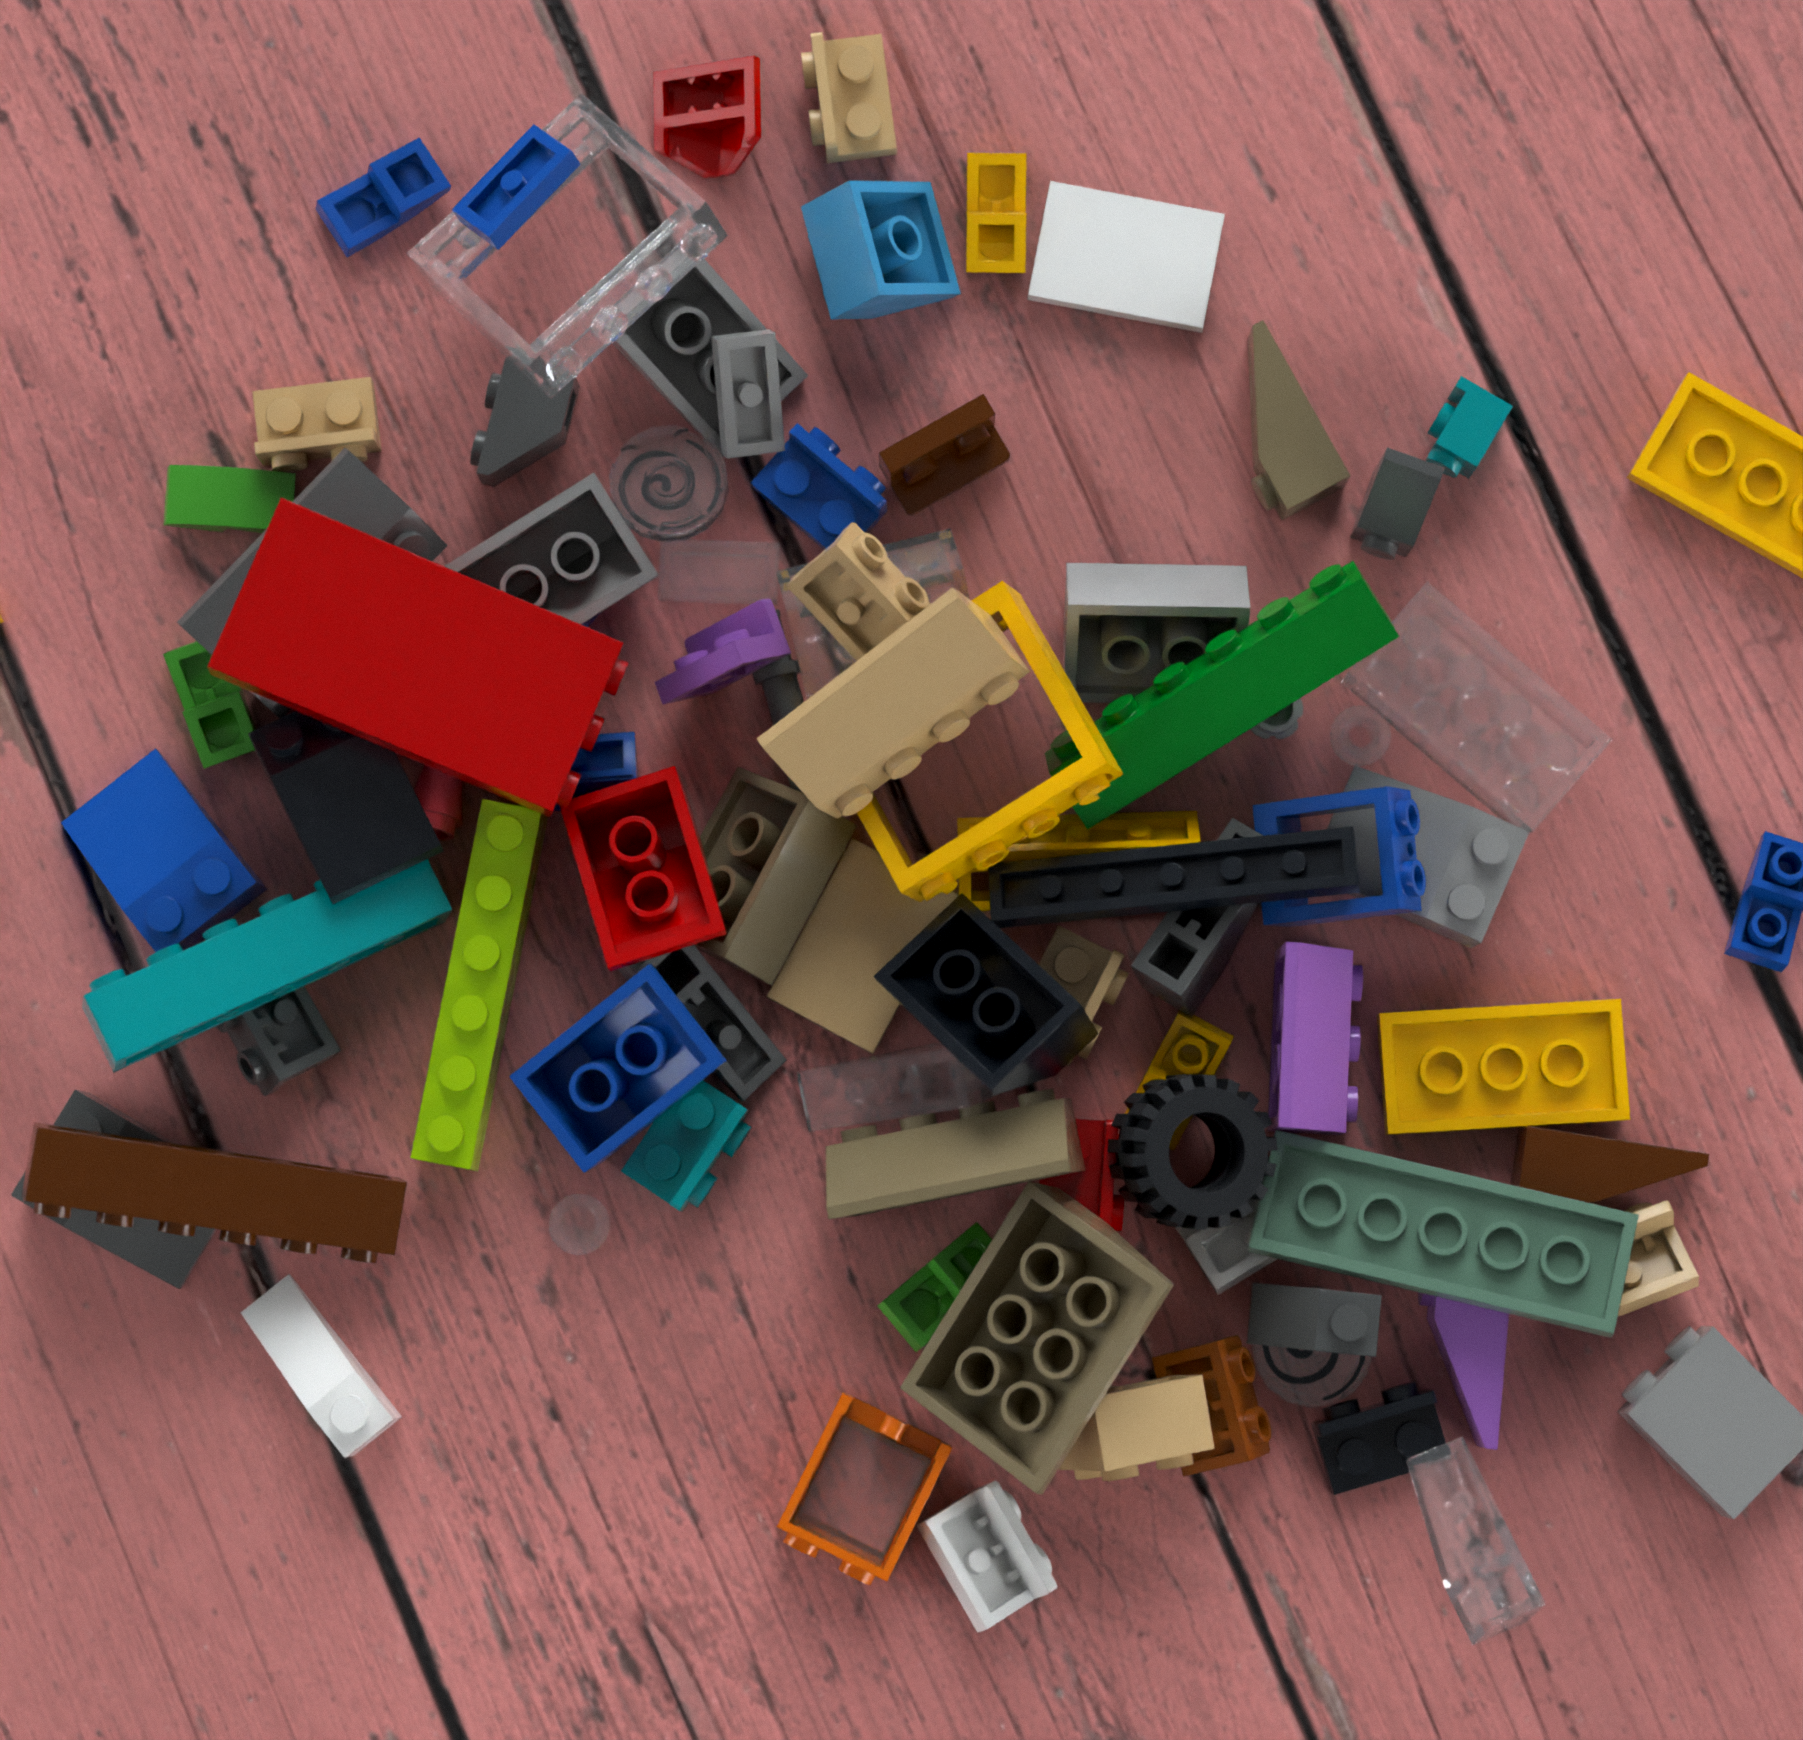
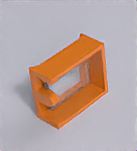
M842 1392L777 1525L778 1528L787 1532L783 1542L813 1558H816L819 1550L822 1549L842 1559L838 1570L871 1586L875 1576L887 1582L953 1448L952 1445L846 1392Z

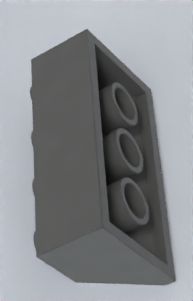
M346 448L293 501L298 505L430 561H433L448 546L398 495ZM266 530L177 621L211 655L218 643ZM253 693L278 718L284 717L291 710V708Z

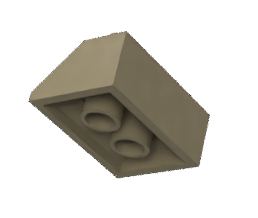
M737 767L700 836L727 934L694 944V946L725 964L772 985L781 967L786 962L789 952L810 913L815 908L822 890L838 860L842 857L845 847L857 825L843 816L837 819L817 809L804 793Z

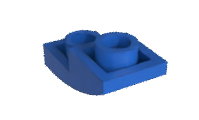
M1767 831L1762 834L1741 893L1724 954L1781 973L1788 966L1803 911V843Z

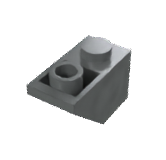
M505 358L501 374L492 373L485 397V408L492 409L487 431H477L470 458V464L478 466L476 473L483 485L495 487L566 444L580 389L575 374Z

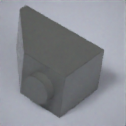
M1387 448L1372 473L1350 538L1361 541L1360 548L1373 556L1387 560H1394L1396 554L1407 557L1414 547L1445 468Z
M1252 1283L1246 1344L1376 1357L1382 1295Z

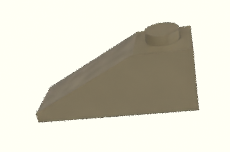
M1264 320L1252 326L1248 337L1253 470L1257 475L1251 479V484L1263 507L1267 511L1275 508L1281 520H1284L1344 488L1350 478V474Z

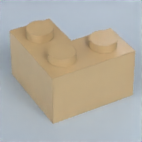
M1172 1375L1122 1386H1110L1058 1470H1074L1076 1480L1102 1477V1481H1113L1138 1476V1465L1156 1461L1158 1470L1194 1464L1192 1453L1215 1449L1203 1375Z

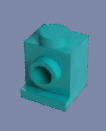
M1461 376L1447 398L1457 404L1456 408L1445 402L1427 432L1437 440L1425 460L1444 467V475L1456 478L1460 473L1469 479L1513 406Z

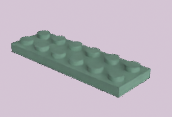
M1275 1130L1274 1137L1277 1140V1150L1270 1151L1268 1162L1277 1165L1274 1177H1264L1263 1186L1268 1191L1262 1201L1259 1200L1248 1252L1612 1338L1614 1335L1639 1214Z

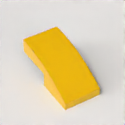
M967 153L966 272L1026 273L1027 153Z

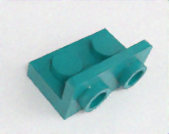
M703 1080L653 1122L621 1172L680 1212H683L688 1203L698 1208L718 1179L709 1171L722 1152L733 1157L749 1134L752 1127L743 1121L750 1111Z

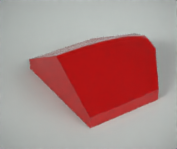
M753 55L654 71V151L670 158L703 178H720L736 174L761 138L760 58Z

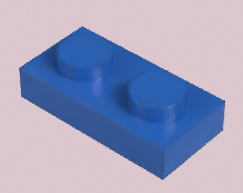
M533 124L452 208V211L463 225L499 250L581 164L569 148Z

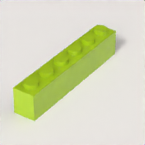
M482 799L411 1159L477 1172L479 1169L548 821L547 816L523 806Z

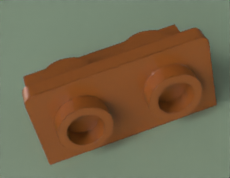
M1239 1335L1152 1357L1157 1378L1172 1375H1203L1215 1449L1192 1453L1194 1464L1181 1467L1183 1477L1249 1462L1270 1453V1421L1266 1411L1258 1405L1252 1383L1255 1379L1254 1361L1249 1350L1242 1346Z

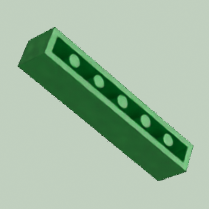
M1351 561L1343 567L1336 564L1322 570L1311 579L1309 583L1310 588L1290 600L1288 597L1274 600L1258 613L1257 621L1239 632L1233 629L1221 633L1205 647L1206 652L1186 665L1184 662H1177L1168 666L1154 678V685L1135 697L1132 694L1123 695L1107 705L1102 711L1103 717L1094 723L1121 768L1123 775L1110 782L1111 786L1098 793L1100 799L1087 805L1077 803L1072 806L1085 827L1090 829L1397 639L1399 635L1391 619L1355 562ZM1067 730L1057 736L1050 745L1051 749L1045 752L1048 771L1051 776H1054L1082 758Z

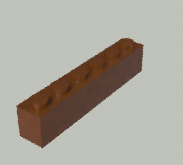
M34 1122L22 1197L24 1201L35 1203L33 1213L45 1216L71 1218L72 1208L96 1211V1222L107 1225L133 1227L134 1217L159 1221L158 1231L169 1234L195 1236L196 1226L219 1229V1240L256 1245L257 1235L280 1238V1249L316 1254L318 1244L342 1247L341 1258L377 1263L378 1253L395 1255L407 1182L394 1176Z

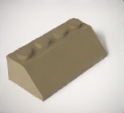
M1047 1089L1018 1095L1019 1107L996 1112L994 1101L959 1107L960 1119L938 1124L935 1113L900 1119L901 1131L878 1135L876 1125L841 1131L842 1143L826 1146V1209L828 1219L850 1218L1085 1171L1072 1100L1070 1098L1055 1099L1054 1089Z

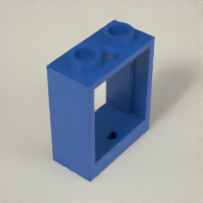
M1385 786L1252 805L1255 831L1263 836L1301 832L1300 818L1375 808L1383 895L1315 904H1308V898L1261 902L1263 925L1295 927L1422 911L1420 896L1425 892L1426 877L1421 862L1417 860L1415 835L1418 834L1420 829V815L1415 801L1411 799L1410 790Z

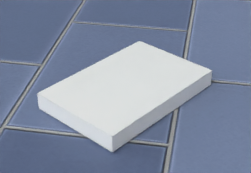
M1050 181L1027 300L1202 333L1225 214Z

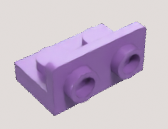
M770 599L758 600L686 638L684 644L688 655L675 660L673 663L676 671L655 682L662 704L710 695L791 654L773 602Z

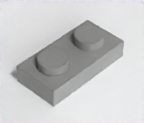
M766 329L711 336L722 455L729 459L785 451L775 332Z

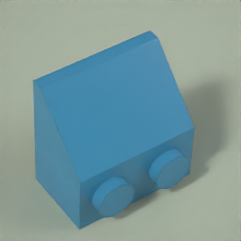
M847 181L801 206L808 239L812 247L831 320L873 319L951 299L961 294L931 182Z

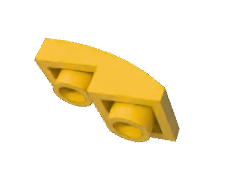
M1179 1010L1135 1093H1144V1084L1153 1079H1166L1167 1075H1214L1234 1036L1195 1015L1191 1018ZM1128 1107L1124 1114H1128V1112L1130 1111ZM1193 1115L1182 1121L1176 1128L1170 1141V1149H1175Z

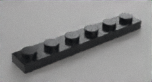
M1353 827L1000 862L988 868L991 921L999 928L1360 893L1356 839Z

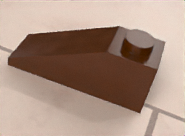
M1524 1126L1518 1128L1510 1185L1587 1203H1595L1708 1166L1709 1154Z

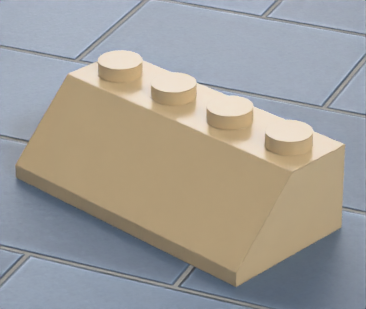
M952 587L759 736L757 740L768 755L817 809L837 819L842 815L850 816L865 808L873 799L872 792L889 779H899L912 772L922 760L921 755L939 741H950L963 733L970 724L969 718L987 704L995 705L1010 697L1019 686L1018 681L1030 671L992 616Z

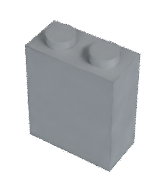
M1689 1326L1679 1333L1666 1347L1664 1352L1670 1358L1654 1375L1647 1369L1626 1387L1622 1396L1627 1402L1617 1412L1721 1516L1734 1520L1803 1449V1415L1713 1326H1701L1697 1331Z

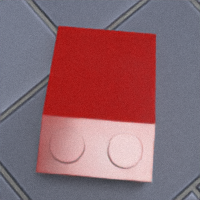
M675 766L573 798L568 808L560 805L609 972L727 934L689 799Z

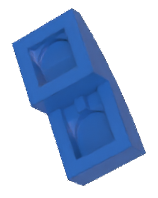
M419 137L370 163L367 174L318 199L315 210L345 256L349 257L418 215L449 192L451 185Z

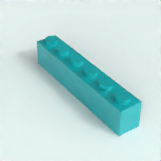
M428 859L335 904H332L321 881L318 880L313 885L316 890L315 892L295 901L291 894L277 897L258 909L261 916L242 925H238L236 919L221 922L202 934L204 942L186 950H182L180 944H174L153 953L146 958L148 967L126 976L123 969H118L92 981L89 984L92 992L83 996L82 1008L113 1073L446 922L452 908Z

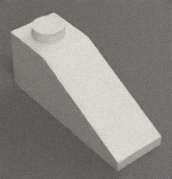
M290 1274L241 1312L306 1410L344 1458L357 1454L402 1417Z

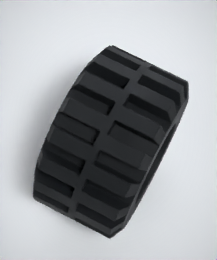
M1167 1075L1166 1079H1153L1144 1084V1093H1132L1124 1101V1104L1130 1109L1128 1114H1116L1111 1126L1120 1129L1118 1139H1108L1107 1152L1117 1153L1118 1163L1109 1165V1169L1113 1179H1123L1125 1185L1118 1190L1123 1199L1128 1202H1136L1137 1206L1134 1211L1144 1218L1157 1219L1156 1223L1171 1227L1206 1230L1207 1227L1222 1228L1231 1225L1230 1217L1244 1218L1253 1211L1248 1203L1249 1199L1262 1201L1268 1189L1261 1184L1264 1176L1274 1177L1277 1165L1268 1162V1151L1277 1150L1276 1137H1266L1264 1128L1272 1125L1268 1113L1254 1111L1259 1100L1251 1092H1239V1083L1230 1079H1216V1075ZM1195 1115L1209 1128L1214 1140L1215 1154L1212 1167L1205 1178L1195 1186L1188 1188L1173 1172L1169 1159V1146L1172 1135L1179 1124L1189 1116Z

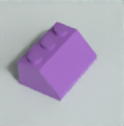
M1285 942L1275 951L1268 1115L1272 1125L1267 1127V1132L1279 1130L1287 1133L1342 1135L1346 1133V1122L1355 1123L1357 1120L1358 1087L1348 1086L1349 1062H1358L1360 1055V1026L1350 1025L1351 1001L1360 1002L1362 997L1363 967L1362 965H1353V950L1300 942Z

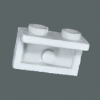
M997 1481L972 1490L916 1525L977 1633L989 1629L1032 1600L1045 1596L1057 1589V1583L1051 1575L1052 1565L1047 1554L1040 1546L1033 1543L1020 1521L1021 1511L1016 1500L1010 1493L1003 1490Z

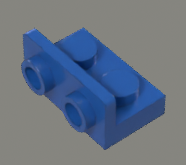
M796 424L789 431L790 439L785 443V451L777 452L751 481V488L823 550L835 542L843 529L852 522L856 523L863 532L869 533L887 512V500L881 495L886 490L885 486L866 468L859 465L853 471L836 457L841 449L823 431L814 427L808 433L803 427Z

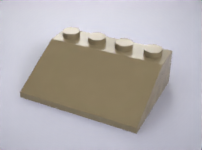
M1028 1181L900 1389L1033 1492L1042 1495L1174 1284L1109 1224L1060 1188Z

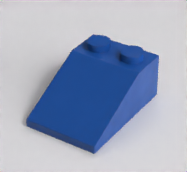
M156 748L61 822L120 908L155 952L174 944H180L182 950L197 945L204 940L202 934L206 930L229 920L267 890L259 877Z
M650 963L509 1077L583 1173H586L604 1162L648 1127L727 1060Z

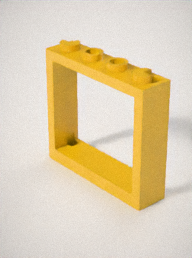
M1003 580L971 601L990 614L1002 632L1010 629L1082 758L915 864H912L872 792V801L865 808L857 812L899 891L918 902L923 900L927 902L941 892L948 895L957 887L956 880L974 868L983 870L999 863L1008 855L1007 847L1026 835L1029 838H1033L1048 832L1059 823L1060 818L1058 815L1077 803L1087 805L1100 799L1098 793L1111 786L1110 782L1123 775L1121 768L1021 594Z

